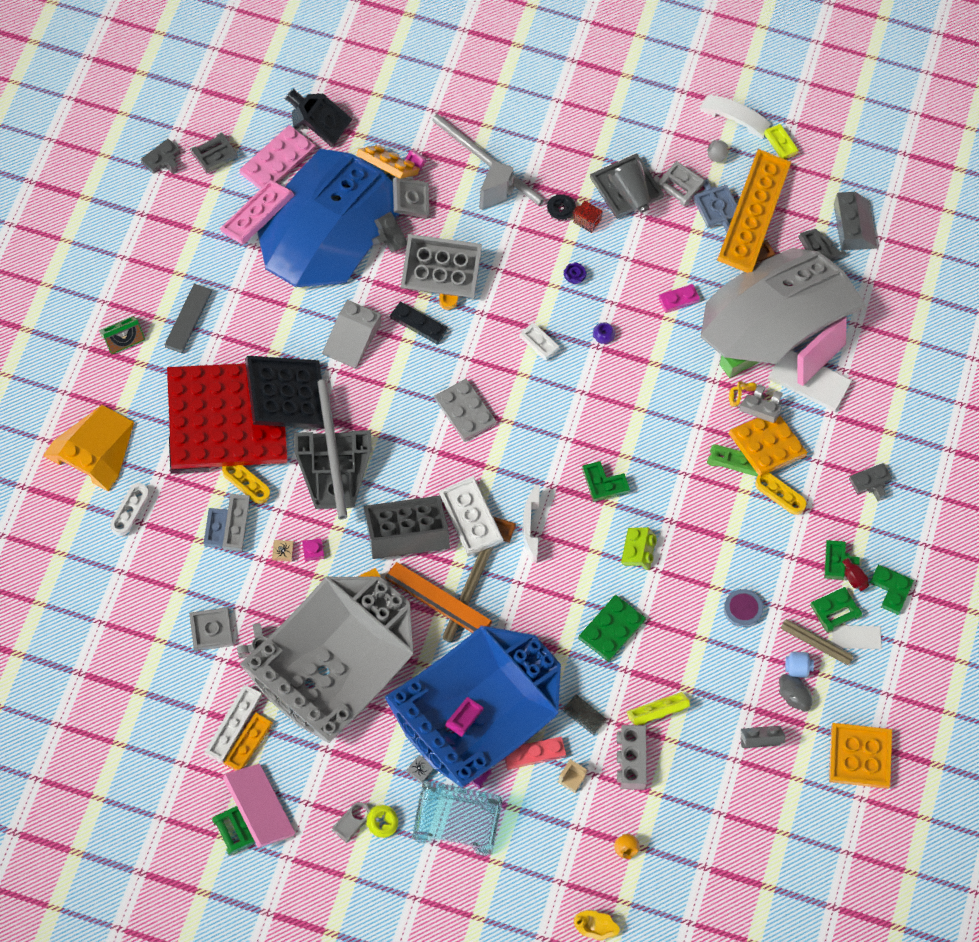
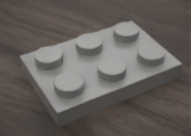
M467 379L434 395V400L463 442L496 425V420Z

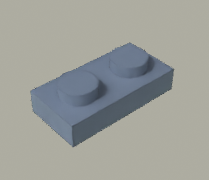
M208 509L204 546L223 548L228 509Z

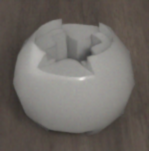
M722 140L712 141L707 149L708 158L713 162H722L729 152L727 150L728 145Z

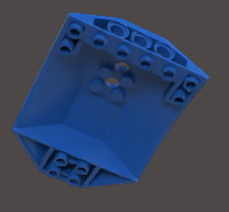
M320 148L285 186L295 196L257 232L265 269L294 287L347 283L355 269L374 245L371 239L380 235L374 220L388 212H392L395 219L400 214L394 212L393 182L383 171L352 153ZM342 185H350L351 187L345 188ZM338 195L341 197V200L334 201L331 197Z
M480 625L475 632L417 676L387 694L385 699L405 736L431 767L463 788L513 753L558 715L561 663L536 635ZM467 697L484 707L482 713L462 737L457 733H448L445 730L447 721Z

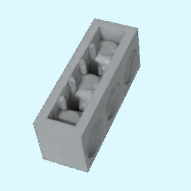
M622 725L620 732H617L616 742L620 744V751H617V763H620V770H617V782L620 783V789L645 790L647 784L646 726ZM632 735L636 740L629 741L626 736ZM632 754L636 757V760L631 761L627 759L626 755ZM630 773L634 774L636 776V779L630 780L627 778L626 775Z

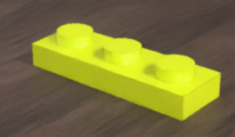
M682 692L628 710L627 715L634 725H644L648 721L661 719L670 713L681 712L685 708L690 707L689 699Z

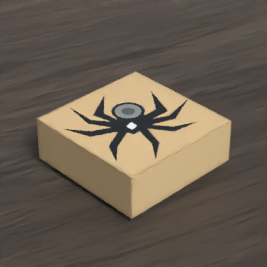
M274 540L272 560L292 562L293 541Z

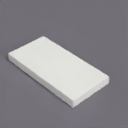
M792 350L781 358L778 364H775L769 374V380L833 412L838 408L852 380L823 366L804 385L798 384V353Z
M474 477L439 491V495L467 556L504 542Z

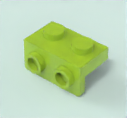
M649 527L628 528L621 563L624 566H642L645 570H650L651 563L654 560L653 552L657 544V537Z

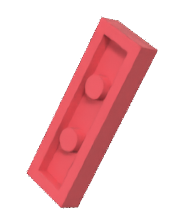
M562 736L523 744L504 759L507 770L566 758Z

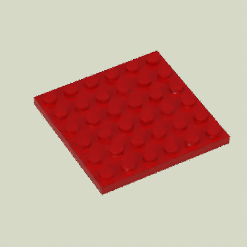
M245 363L167 367L171 469L287 463L285 427L253 425Z

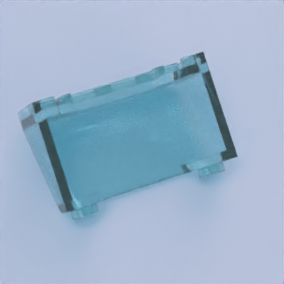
M425 781L421 787L412 839H415L418 843L427 844L428 841H432V838L473 846L472 848L476 851V854L481 856L492 855L503 798L491 793Z

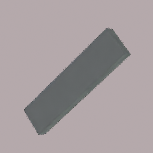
M194 283L164 344L165 348L183 353L212 293L211 289Z

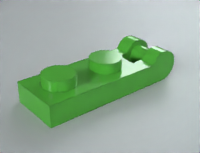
M716 444L711 446V455L708 456L707 460L710 466L718 465L752 476H758L741 451Z

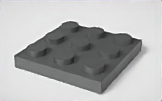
M637 153L590 174L591 181L616 219L634 210L610 183L608 175L611 174L613 176L615 169L628 162L633 161L634 164H637V160L641 162L651 203L664 197L663 191Z

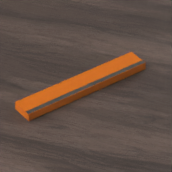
M398 562L394 564L385 576L387 581L471 633L475 632L480 625L490 627L492 624V620Z

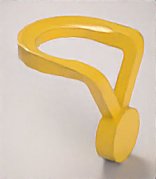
M740 380L737 383V387H733L729 391L730 405L733 407L738 406L741 401L742 390L755 391L757 384L752 382L746 384ZM738 390V398L735 402L734 391Z

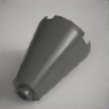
M637 160V164L631 161L614 170L615 174L613 176L611 174L608 175L610 183L635 212L644 213L650 209L649 191L643 167L639 160Z

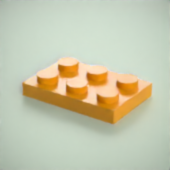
M376 144L375 146L360 148L356 156L400 179L416 176L420 171V168L414 166L415 163L401 159L400 155L386 151L385 147Z

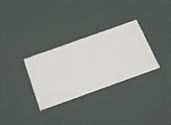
M839 625L834 627L832 631L833 644L839 648L882 649L880 626Z

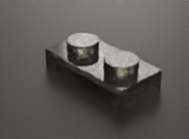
M577 694L563 708V712L593 736L607 721V718Z

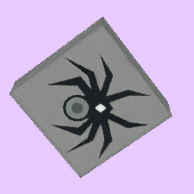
M418 755L406 772L423 784L434 771V768L423 757Z

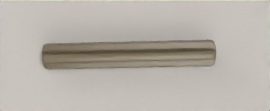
M784 620L781 629L846 665H849L853 660L854 656L792 621Z

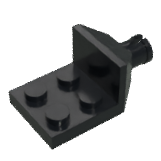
M293 88L287 94L288 96L284 98L294 107L292 111L293 127L297 129L302 124H305L331 147L353 120L323 93L308 94L303 97Z

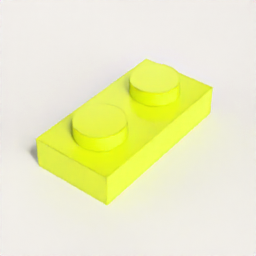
M781 124L765 130L764 135L780 158L788 159L798 154L799 150Z

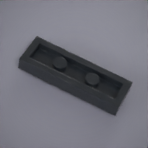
M401 301L390 315V319L437 345L447 332L446 326Z

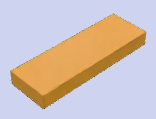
M255 712L223 761V764L235 771L245 768L272 727L273 722Z

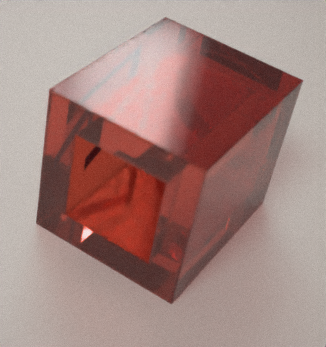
M584 200L573 211V223L592 233L600 223L603 211Z

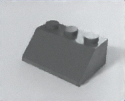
M837 192L834 210L841 251L842 249H877L870 200L856 192Z

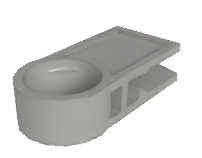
M363 802L353 804L332 827V831L345 843L367 822V817L361 820L355 819L352 816L353 810L362 807L366 809L368 815L370 810L367 804Z

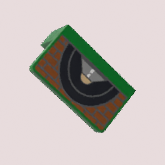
M134 316L99 330L111 354L145 340L140 324Z

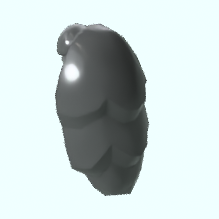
M782 674L779 678V694L786 700L790 707L808 712L813 703L810 689L804 685L800 678Z

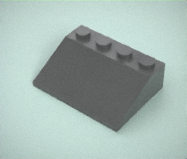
M440 495L364 506L373 559L450 549L449 529Z

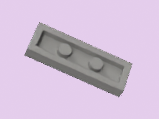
M230 494L223 550L243 551L250 495Z

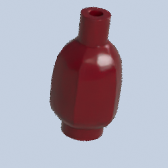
M849 558L842 561L846 567V578L854 589H859L861 592L870 586L868 576L859 565L852 563Z

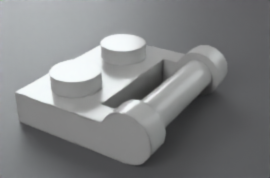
M676 161L657 184L661 190H665L679 200L681 205L686 207L692 197L705 184V181ZM671 180L687 193L685 195L681 194L667 184V182Z

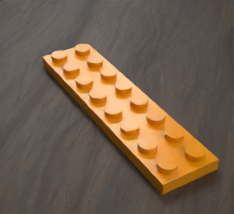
M761 149L757 150L717 261L746 273L753 271L791 164L790 161Z

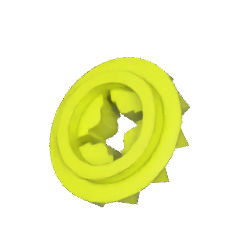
M387 805L375 806L366 816V825L370 833L376 837H389L394 834L398 827V816ZM383 816L384 821L388 824L382 825L380 828V823L375 819H380Z

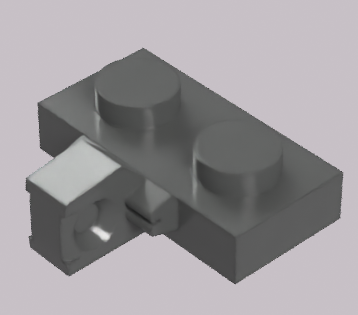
M167 138L142 157L141 163L152 174L165 167L174 174L179 170L175 157L180 154V149Z
M388 212L374 220L380 234L371 239L374 246L384 242L385 245H388L391 253L407 245V240L392 212Z
M881 463L851 475L849 480L857 495L866 491L869 493L873 492L878 502L884 499L886 495L884 490L885 484L891 482L892 477L885 464Z

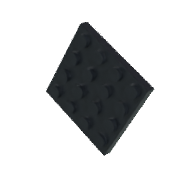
M246 356L245 364L253 425L325 429L318 389V381L322 380L319 360Z

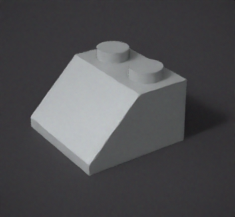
M492 161L480 190L479 209L484 210L505 202L508 195H512L515 175H513L514 167Z

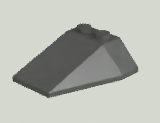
M371 430L335 433L346 508H354L372 450ZM294 432V452L315 509H335L336 501L325 433Z

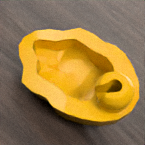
M584 910L574 917L575 928L588 938L603 941L606 938L618 935L620 932L618 924L612 920L610 915L599 913L596 910Z

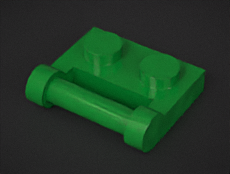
M846 587L812 601L810 604L827 633L833 631L834 627L847 621L862 617L860 608L856 606ZM847 608L850 610V612L831 621L827 619Z
M237 806L211 819L213 824L217 826L227 846L226 851L229 856L256 843ZM230 819L240 842L234 844L224 823L225 820Z

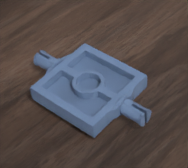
M704 179L705 184L703 187L705 190L694 195L693 200L707 228L723 224L727 233L737 204L727 184L720 187H712L709 180Z

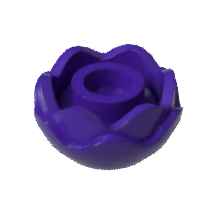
M574 262L567 265L563 274L569 283L579 284L584 281L587 272L582 264Z
M601 322L594 327L592 335L598 343L608 344L615 339L616 331L610 323Z

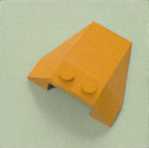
M101 405L57 437L43 456L58 465L62 461L89 475L93 484L109 492L119 478L134 422Z

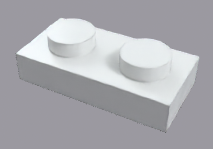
M535 323L530 324L520 333V338L545 361L559 350V346Z

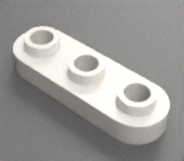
M136 483L130 487L112 518L110 526L115 535H126L140 514L149 497L148 488L144 484ZM138 493L143 494L141 497H136ZM129 509L133 510L132 513H127ZM123 525L124 528L118 529V526Z

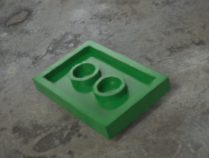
M615 594L582 631L578 639L607 662H610L646 621V617Z

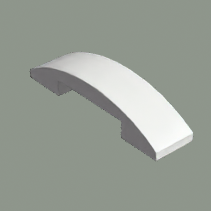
M707 95L699 110L714 117L716 114H719L748 127L747 132L762 139L765 136V130L771 126L770 122L754 110L728 98Z
M535 485L528 496L522 523L523 542L532 563H537L538 538L530 537L531 510H538L540 485Z

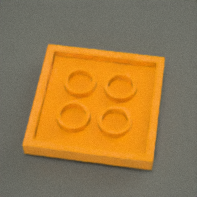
M780 415L774 423L756 418L729 431L731 438L760 477L804 458L808 453Z
M832 723L829 782L889 789L891 781L892 729Z

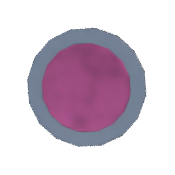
M747 589L733 591L727 596L724 604V614L727 620L735 626H753L760 620L763 612V603L760 597Z

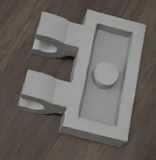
M758 385L753 396L747 395L740 404L739 411L774 423L782 412V401L780 399L783 393L775 391L771 402L763 400L765 397L763 392L766 387Z

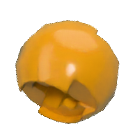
M622 834L614 843L615 853L623 859H631L639 852V840L632 834Z

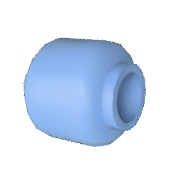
M793 651L789 656H786L785 672H788L790 676L807 678L809 671L814 670V659H810L809 653Z

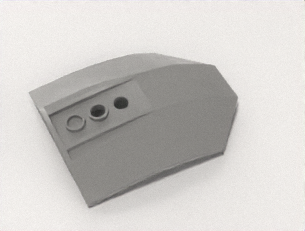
M791 248L756 264L752 272H743L722 286L706 302L700 338L725 358L778 364L781 358L807 338L833 322L865 308L866 304L845 272L820 252ZM783 283L793 284V285H792V286H786V285H784Z
M325 576L301 605L240 665L266 698L297 726L330 743L370 704L413 655L410 602L381 577ZM325 666L329 669L330 673L324 676L318 672V669ZM312 681L316 686L314 688H307L305 682Z

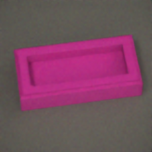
M467 697L449 718L445 726L462 737L482 713L484 707Z

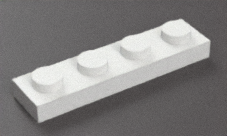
M245 684L243 685L204 752L206 756L223 764V761L261 699V692Z

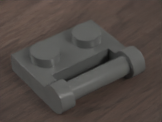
M222 132L217 134V137L198 147L190 148L191 154L196 158L206 174L238 158L237 152ZM218 144H221V145H219V146H217V147H215V148H213V149H211V150H209V151H207V152L201 154L202 152H204V151H206V150H208V149H210V148H212V147H214V146H216V145H218Z

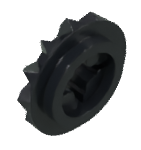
M555 195L547 203V213L551 215V218L554 217L558 221L560 219H565L566 221L568 218L573 217L576 211L574 200L567 195ZM563 203L564 209L559 212V207Z

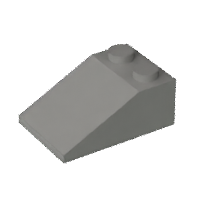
M347 299L337 317L322 354L356 369L381 326V314Z

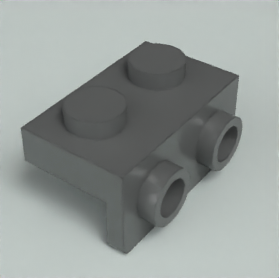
M780 725L741 728L742 748L779 746L781 743H785V734Z

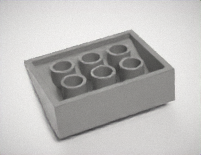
M408 234L401 289L474 298L482 244Z

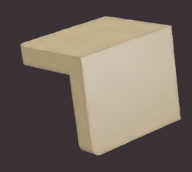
M570 759L559 775L558 783L576 793L586 778L587 769Z

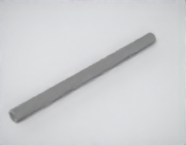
M436 114L433 117L432 121L489 167L492 161H496L440 115ZM515 176L514 187L540 206L544 202V198Z
M323 379L318 381V389L338 519L344 520L348 518L328 385L327 380Z

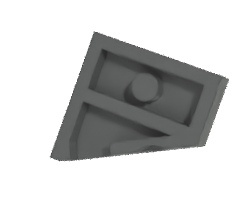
M817 229L802 232L798 236L805 250L818 251L830 261L842 259L846 255L843 249L840 252L833 246L834 242L824 237Z

